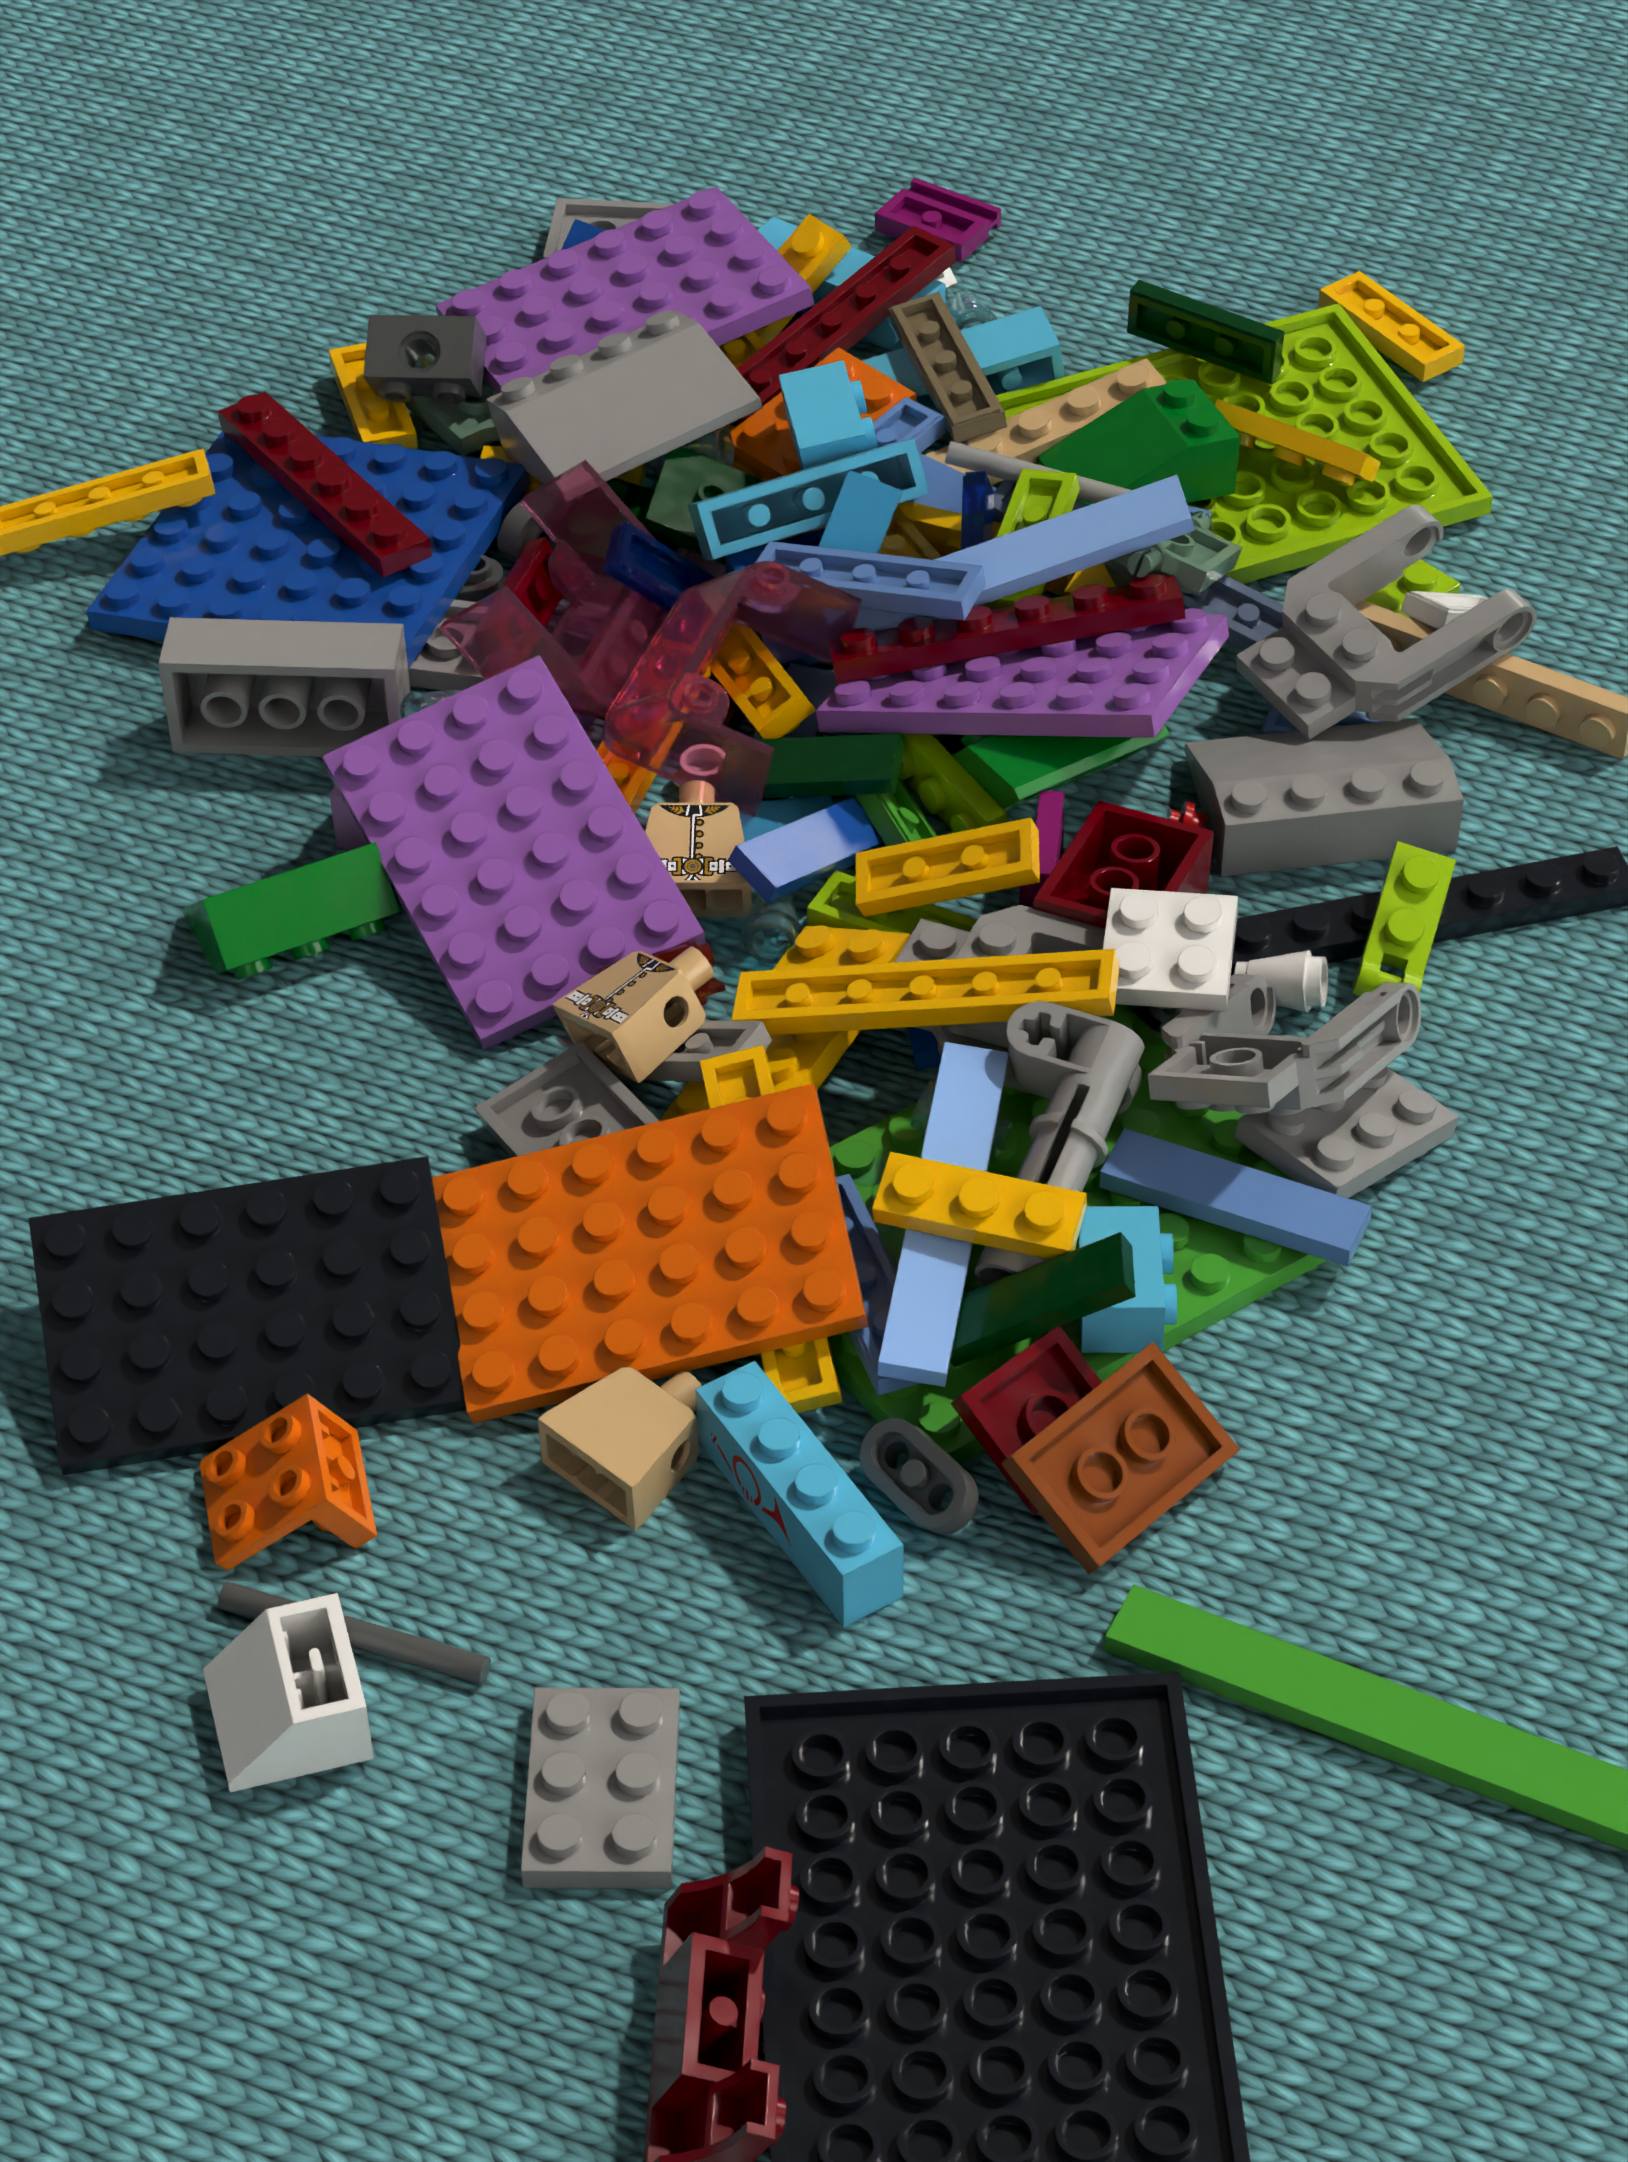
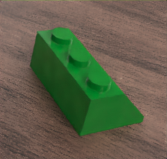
M1164 724L1155 738L965 735L960 738L964 748L952 756L1007 811L1039 797L1042 790L1054 791L1119 763L1170 734Z
M376 842L200 900L182 909L187 924L216 975L233 969L237 980L272 969L269 957L290 949L296 961L330 949L326 937L348 930L351 940L355 941L387 930L383 918L400 912L388 875L380 861L382 858Z

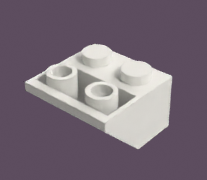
M338 1593L266 1609L203 1668L230 1793L374 1759L366 1703Z

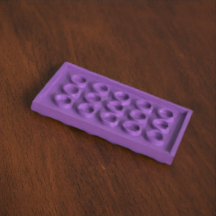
M715 186L708 190L695 192L689 198L661 210L650 211L642 218L621 227L603 231L596 237L571 248L555 251L549 257L526 267L508 271L500 278L474 289L463 290L454 297L436 304L435 307L438 316H475L487 335L483 377L498 394L505 383L520 377L533 378L550 370L549 365L558 358L573 354L580 356L598 348V342L611 334L633 332L646 326V320L659 312L668 310L678 311L697 321L717 346H720L813 306L814 301L811 287L724 193Z
M1190 608L1185 609L1186 619L840 683L816 710L819 732L1155 738L1229 637L1227 615L1206 614L1204 610Z
M540 655L322 756L329 776L367 844L377 843L382 858L380 861L388 875L391 887L483 1051L557 1016L552 1006L554 1002L632 952L643 951L665 962H669L690 946L699 948L706 944L705 933Z

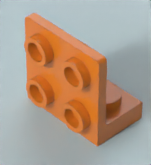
M308 1393L205 1456L200 1462L214 1562L226 1571L310 1520L323 1532H332L354 1549L377 1536L358 1431Z

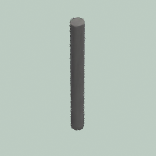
M226 1582L219 1594L218 1607L224 1611L256 1619L266 1609L297 1601ZM343 1615L352 1648L480 1685L487 1679L491 1665V1659L488 1656Z

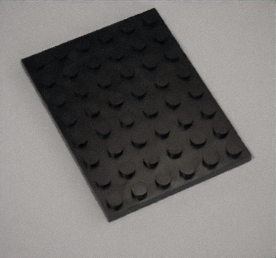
M1180 1672L744 1696L753 1858L765 1846L793 1853L791 1885L797 1886L799 1890L798 1908L791 1927L786 1932L781 1931L764 1952L762 1989L765 1993V2006L762 2016L764 2060L768 2063L780 2065L778 2097L783 2098L786 2102V2119L782 2134L774 2146H769L770 2162H1250Z

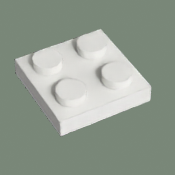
M1111 888L1103 949H1115L1119 962L1115 1004L1227 1012L1238 914V896Z

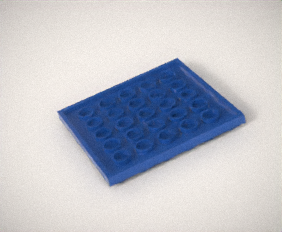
M222 431L205 453L216 494L204 497L200 502L191 506H173L161 511L87 609L90 629L164 641L170 617L403 624L409 669L466 583L471 571L479 563L480 557L485 554L498 534L507 514L517 505L530 485L529 473L526 472L522 464L505 462L498 458L482 459L454 455L448 451L432 452L404 448L398 444L382 445L354 441L348 437L332 438L315 435L430 539L432 557L383 578Z

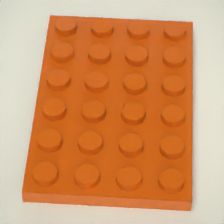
M814 1083L432 1177L461 1344L458 1361L466 1410L473 1424L564 1402L622 1367L634 1368L649 1380L674 1375L680 1370L691 1371L869 1327L819 1097Z

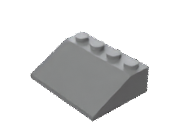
M672 310L652 315L646 320V326L633 332H620L604 337L598 342V348L583 355L573 354L558 358L549 365L550 370L533 378L520 377L513 379L501 387L500 393L486 399L506 458L513 463L522 464L526 472L566 499H570L760 410L763 406L760 397L700 323L678 311Z
M1416 718L1401 719L1398 722L1381 721L1334 726L1310 740L1297 730L1185 742L1184 752L1202 812L1208 815L1206 828L1214 831L1212 848L1221 877L1391 858L1397 841L1434 853L1456 851L1464 798L1449 756Z

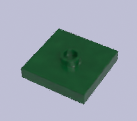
M684 447L676 448L665 455L640 531L702 556L688 504L765 481ZM726 556L713 559V561L726 566Z

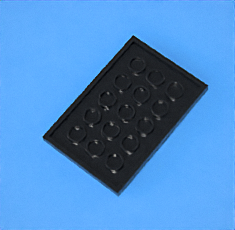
M428 1156L28 1218L59 1464L62 1475L215 1451L307 1393L353 1428L466 1410L458 1361L461 1344Z

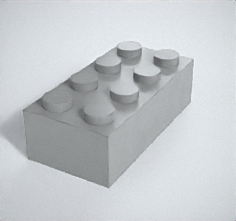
M172 617L169 619L158 665L173 753L322 757L331 751L413 714L403 624Z

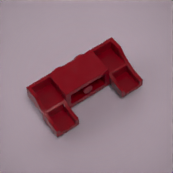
M765 1846L756 1857L729 1873L705 1880L681 1883L664 1904L643 2162H754L768 2146H774L782 2134L786 2119V2102L783 2098L778 2097L780 2065L758 2060L760 2022L765 2006V1993L762 1989L764 1952L781 1931L786 1932L789 1930L795 1919L799 1903L798 1887L791 1885L793 1853Z

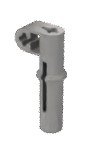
M1036 1001L1027 1003L1015 1010L1007 1023L1006 1034L1014 1077L1023 1086L1051 1095L1052 1098L1045 1114L1037 1116L1031 1122L1028 1134L1032 1143L1016 1178L1082 1192L1092 1168H1097L1104 1164L1108 1153V1147L1105 1143L1106 1136L1145 1046L1142 1039L1134 1031L1115 1021L1051 1002ZM1070 1048H1074L1069 1060L1065 1061ZM985 1246L974 1273L983 1285H987L1049 1259Z

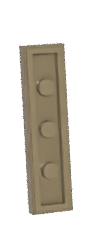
M936 292L888 308L891 324L938 413L945 416L947 430L952 440L959 443L1006 428L1005 412L940 293Z

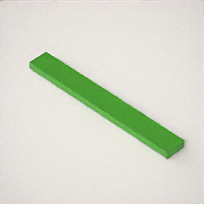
M1134 1584L1105 1635L1104 1651L1160 1673L1180 1672L1181 1681L1628 1851V1770Z

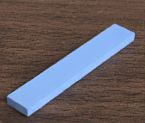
M1177 475L934 560L982 565L986 585L974 606H980L1195 531V527ZM850 607L855 628H871L874 631L898 627L902 621L914 617H928L932 620L940 619L931 616L888 613L882 610Z
M949 1042L944 1043L921 1158L987 1172L1008 1067L1009 1052ZM906 1229L878 1361V1376L945 1387L973 1243Z

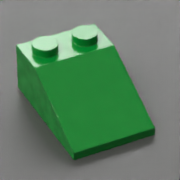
M1194 379L1171 380L1165 385L1141 389L1038 455L1037 464L1067 473H1076L1078 476L1130 490L1177 475L1186 502L1191 503L1235 494L1240 436ZM1079 500L1087 505L1093 504L1090 502Z

